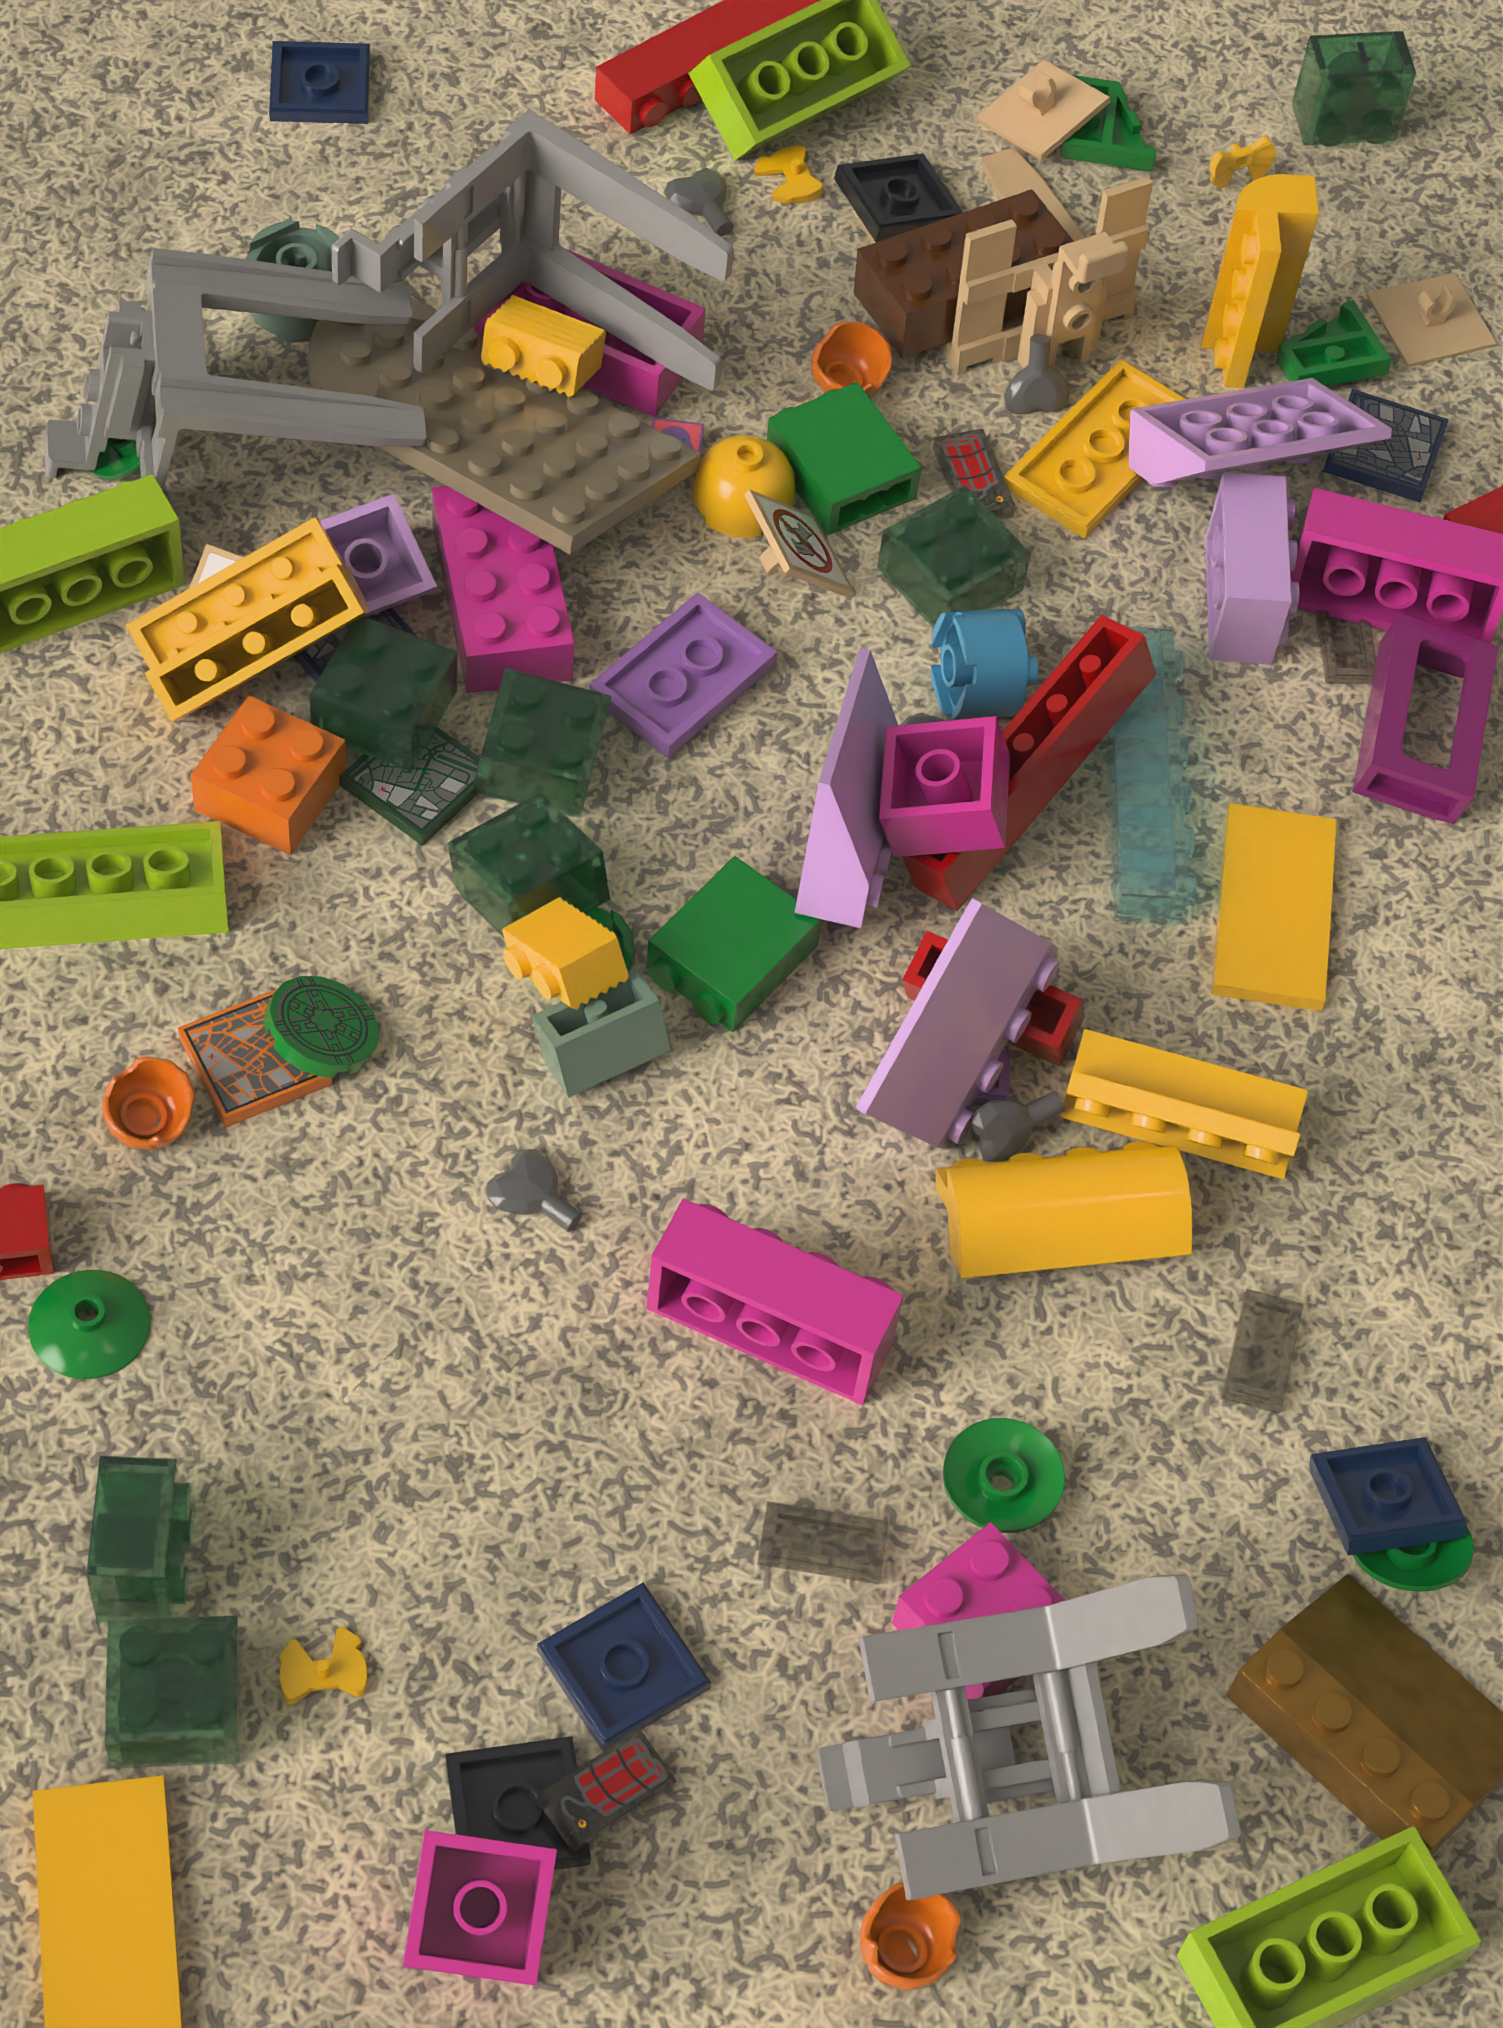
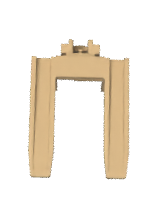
M1009 148L982 157L981 165L1000 200L1033 189L1074 242L1061 245L1058 253L1011 267L1017 225L1012 219L967 233L952 341L941 344L938 347L957 376L966 373L967 366L988 359L994 364L1018 358V362L1024 369L1029 365L1030 337L1036 334L1047 335L1051 338L1049 365L1055 368L1057 354L1061 353L1062 345L1065 344L1070 346L1081 363L1089 362L1091 352L1098 350L1102 322L1119 316L1123 320L1133 318L1137 297L1134 283L1140 251L1146 248L1149 229L1145 223L1153 182L1146 176L1103 190L1096 234L1085 237L1044 179L1015 148ZM859 218L862 227L870 242L872 244L876 243L870 235V233L868 232V230L866 229V227L864 226L861 219ZM1031 287V290L1027 293L1024 315L1003 323L1007 293L1011 291L1015 293Z

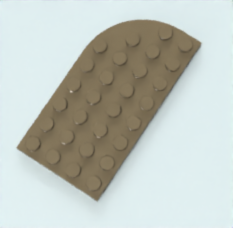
M411 298L413 315L410 324H357L319 320L311 334L307 361V374L311 388L373 396L423 408L427 433L423 446L376 447L570 555L687 479L699 469L700 452L681 443L676 437L666 435L647 425L635 415L623 412L606 403L592 392L579 389L573 396L568 398L565 392L558 394L555 388L549 390L546 386L540 387L537 381L530 383L528 378L522 380L518 374L512 376L509 370L503 373L499 368L494 369L491 364L485 366L481 361L484 336L478 334L473 328L423 373H420L414 369V332L434 315L437 310Z

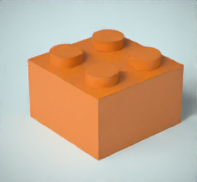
M248 695L191 773L194 810L291 855L340 786L339 776L346 770L345 739Z

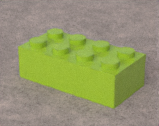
M820 0L708 55L688 74L733 159L736 161L889 84L911 67V64L877 0Z
M153 474L133 481H125L114 488L83 499L72 500L61 507L32 517L21 518L13 524L0 528V653L186 585L179 519Z
M1412 1826L1190 1931L1176 1956L1215 2028H1336L1463 1966L1482 1941L1415 1826Z

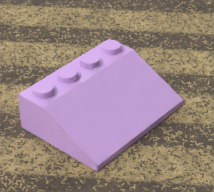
M1309 378L1132 408L1130 413L1129 468L1147 480L1152 486L1172 487L1177 485L1179 480L1188 478L1217 479L1222 477L1223 472L1239 469L1262 471L1268 469L1269 464L1284 461L1307 463L1312 461L1314 456L1335 453L1390 439L1392 428L1315 379Z
M859 648L818 782L795 913L858 928L862 926L867 906L878 908L885 875L877 874L876 872L887 873L892 856V849L879 821L886 727L898 726L873 655L869 649Z
M971 898L859 1100L856 1109L937 1148L947 1149L952 1141L959 1144L971 1127L970 1121L974 1113L969 1111L979 1091L981 1090L987 1094L1002 1071L1003 1063L997 1059L1007 1041L1017 1042L1029 1023L1032 1012L1026 1010V1007L1036 989L1044 992L1052 982L1060 965V961L1054 959L1059 948Z

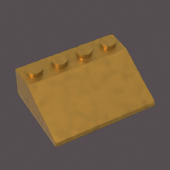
M1348 1573L1280 1628L1238 1670L1226 1695L1381 1840L1415 1826L1429 1852L1433 1855L1503 1781V1712Z

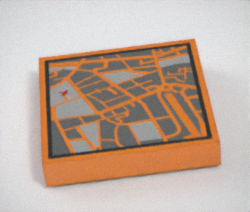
M277 989L178 1027L179 1039L225 1128L332 1085V1078L318 1077L301 1071L284 1060L274 1049L275 1039L271 1036L270 1030L266 1034L263 1020L266 1006Z

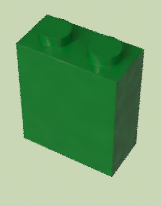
M858 382L841 389L829 390L816 399L796 407L784 408L776 415L769 417L766 440L773 442L788 458L795 473L796 492L827 535L917 499L922 467Z
M733 856L648 940L646 969L660 988L668 992L676 990L691 1001L695 1011L705 1021L711 1024L719 1022L734 1032L818 947L822 919L795 913L797 903L795 898L738 857Z

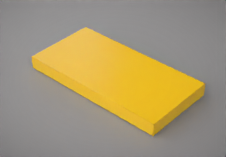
M1120 359L1003 476L1002 486L1086 539L1144 479L1129 468L1131 409L1185 400V398Z
M1229 803L1225 819L1211 995L1317 1011L1323 1010L1326 1002L1337 819Z
M164 1775L33 1790L45 2028H183Z

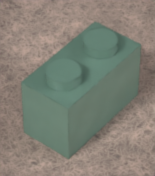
M636 969L628 971L629 976L626 983L619 981L616 988L609 987L607 994L600 992L597 999L590 997L588 1004L581 1003L578 1010L560 1002L532 1015L544 1062L568 1098L672 1051L660 1001Z

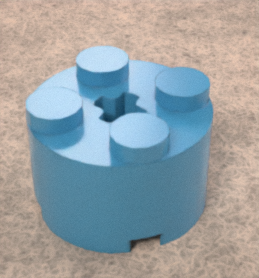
M1021 609L954 611L942 613L938 617L933 630L931 648L941 647V665H931V678L940 711L943 715H952L950 719H972L993 716L1013 717L1024 706L1027 686H1034L1038 680V661L1034 653L1027 652L1025 639L1026 619Z

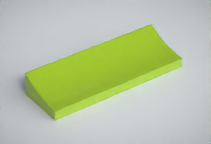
M221 821L0 836V949L229 932Z

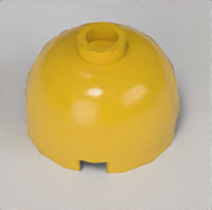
M740 434L726 437L711 446L702 456L699 469L694 473L692 502L695 509L697 507L699 513L704 516V522L712 529L731 537L761 536L762 529L744 494L750 489L794 507L795 473L786 455L773 442L754 435Z

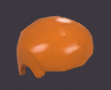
M841 321L834 324L828 334L815 347L810 360L812 363L810 371L814 382L824 393L832 389H841L853 384L854 381V383L858 382L869 398H871L882 387L891 370L893 363L891 346L879 330L863 322Z
M149 1056L139 1057L126 1070L113 1076L110 1080L102 1103V1115L110 1135L128 1148L157 1151L172 1144L188 1128L195 1092L188 1074L171 1060ZM158 1117H160V1122H159V1124H158L156 1127L153 1128V1126L155 1125V1123H156Z
M903 1882L895 1883L873 1901L866 1911L861 1924L860 1948L862 1959L867 1963L869 1972L882 1984L905 1992L931 1987L957 1958V1930L961 1923L959 1912L945 1894L907 1901ZM906 1938L912 1941V1943L915 1945L917 1950V1958Z

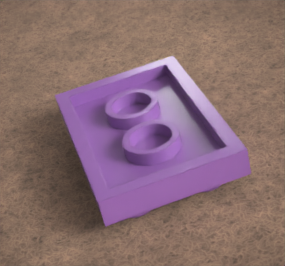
M697 592L589 684L588 697L669 759L776 665L777 651Z

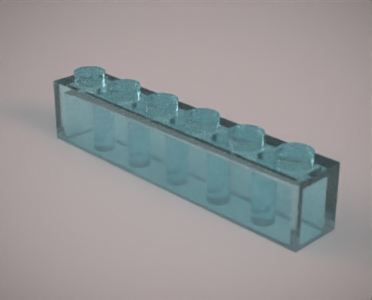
M1129 627L1145 635L1156 676L1106 734L1114 922L1180 925L1185 907L1194 906L1197 889L1196 874L1187 873V860H1191L1193 854L1194 831L1192 827H1185L1184 815H1188L1190 811L1191 784L1190 782H1182L1181 770H1186L1189 753L1188 739L1179 737V726L1184 725L1186 715L1185 694H1177L1176 684L1182 680L1183 652L1175 651L1173 629Z

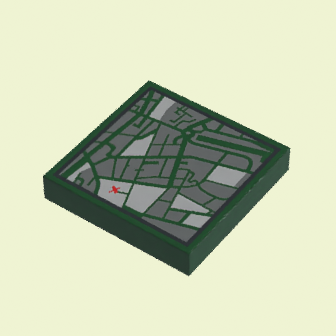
M412 709L339 776L340 786L423 846L495 778V768Z

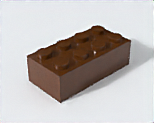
M1033 189L857 249L854 295L901 358L952 341L967 233L1012 219L1017 225L1011 267L1058 253L1061 245L1074 242ZM1031 287L1015 293L1012 291L1007 293L1003 323L1024 315L1027 293L1031 290Z

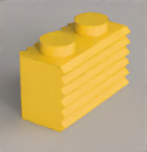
M512 295L510 300L507 299L505 305L502 304L500 309L497 308L496 313H492L491 318H487L481 361L485 366L491 364L494 369H501L503 373L509 370L512 376L518 374L522 380L528 378L530 383L537 381L540 387L546 386L549 390L555 388L558 394L565 392L569 398L601 368L606 331Z
M561 897L511 923L502 930L508 947L503 950V956L509 970L519 980L525 977L532 980L538 991L547 1000L556 997L569 1007L578 1010L581 1003L588 1004L590 997L597 999L600 992L607 994L609 987L616 988L619 981L626 983L628 979V971L614 932H610L607 927L604 928L601 923L598 924L595 919L592 920L584 912L581 913L578 908L575 909L572 904L569 905Z

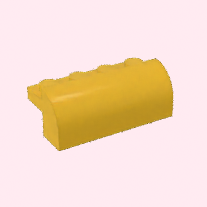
M1291 174L1263 176L1250 182L1238 196L1201 341V348L1214 349V367L1216 369H1223L1224 387L1244 388L1254 351L1278 352L1279 345L1283 343L1319 215L1315 176Z
M314 517L125 626L150 668L144 674L172 722L180 721L369 613V609L352 572L343 563L319 518Z
M1084 1029L1063 1103L1065 1111L1060 1114V1118L1161 1146L1176 1145L1179 1151L1284 1179L1289 1159L1294 1156L1300 1133H1297L1308 1090Z
M1140 1141L1128 1143L1123 1146V1149L1099 1151L1090 1147H1078L1067 1151L1066 1155L1043 1157L1035 1153H1020L1010 1157L1009 1161L986 1163L983 1160L970 1158L958 1160L950 1167L935 1168L937 1192L948 1211L950 1258L961 1278L1192 1254L1190 1188L1184 1161L1176 1145L1162 1147L1161 1145L1156 1146L1150 1142Z

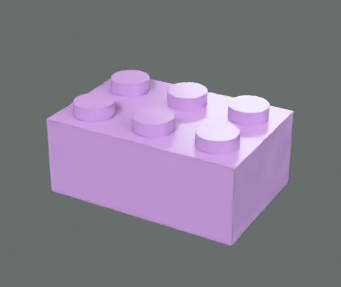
M1223 472L1205 536L1209 660L1272 665L1277 647L1286 646L1289 632L1288 614H1296L1299 602V583L1291 582L1290 572H1293L1296 566L1297 541L1289 540L1288 530H1292L1295 519V500L1287 498L1286 476Z

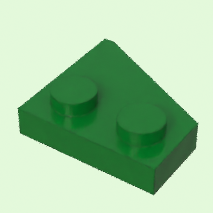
M1072 75L1109 96L1111 103L1062 143L1060 157L1152 171L1156 151L1153 146L1147 147L1140 135L1142 125L1135 111L1128 107V98L1120 82Z
M1352 300L1343 303L1340 307L1339 316L1331 321L1326 322L1320 318L1309 325L1304 333L1294 335L1281 343L1278 348L1277 362L1289 382L1313 378L1324 386L1389 375L1391 357L1355 301Z

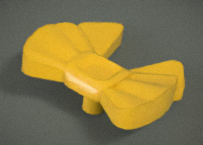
M1262 136L1250 146L1242 148L1238 143H1235L1230 147L1231 152H1216L1210 161V180L1217 188L1227 187L1234 171L1246 166L1253 181L1263 177L1269 171L1276 158V150L1269 136Z
M797 145L782 148L771 154L770 158L761 156L754 168V174L757 176L784 174L786 181L772 192V200L784 204L806 203L818 199L823 194L822 183L810 176V171L805 163L806 148L804 146Z
M343 1627L338 1628L335 1634L331 1659L314 1661L311 1660L296 1639L290 1640L279 1656L281 1664L280 1688L287 1705L298 1703L312 1691L340 1689L356 1697L364 1696L367 1690L368 1676L365 1659L359 1650L361 1647L360 1637Z

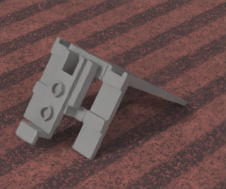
M529 109L505 129L504 141L497 147L492 146L467 168L462 167L446 181V186L435 196L427 197L419 210L402 225L394 226L383 242L377 244L351 228L331 247L332 280L338 285L343 284L349 277L354 276L379 293H382L397 278H406L419 265L442 279L444 306L414 332V369L420 373H423L519 284L527 282L680 376L710 391H713L720 384L722 359L685 329L559 244L561 189L678 260L722 282L732 274L733 246L693 215L569 133ZM500 228L499 243H501V254L467 284V257Z
M152 248L146 273L148 290L146 311L141 310V302L119 300L116 312L109 311L96 369L88 368L86 372L85 400L89 401L88 404L79 405L77 422L49 420L43 440L45 475L47 478H56L58 468L95 471L99 452H105L108 438L136 440L137 457H140L141 478L153 474L162 491L165 487L178 432L181 429L366 446H423L427 433L422 407L367 395L214 376L208 374L206 366L202 308L357 324L407 325L410 324L413 315L410 289L407 286L392 283L382 293H379L354 276L349 277L343 284L338 285L333 282L331 271L205 253ZM155 419H156V426H155V430H154V424H153V422H154Z
M1188 1575L1145 1577L1048 1606L859 1637L870 1703L931 1692L936 1719L921 1722V1729L859 1739L819 1748L817 1758L826 1807L829 1811L844 1810L931 1793L935 1794V1799L950 1797L955 1823L894 1834L907 1901L1095 1864L1216 1848L1241 1836L1232 1786L1227 1781L1197 1779L1125 1792L1122 1791L1097 1663L1173 1643L1198 1629V1618ZM1028 1675L1033 1676L1034 1689L967 1700L965 1686ZM1041 1721L1048 1759L1016 1764L1009 1726ZM1055 1791L1057 1804L989 1816L987 1803Z

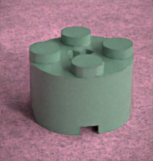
M283 221L264 228L254 236L250 242V250L246 259L332 272L331 247L340 237L329 228L316 224V230L300 227L299 221ZM251 313L254 320L262 328L275 334L281 341L287 343H295L302 339L311 338V334L319 321L317 319Z

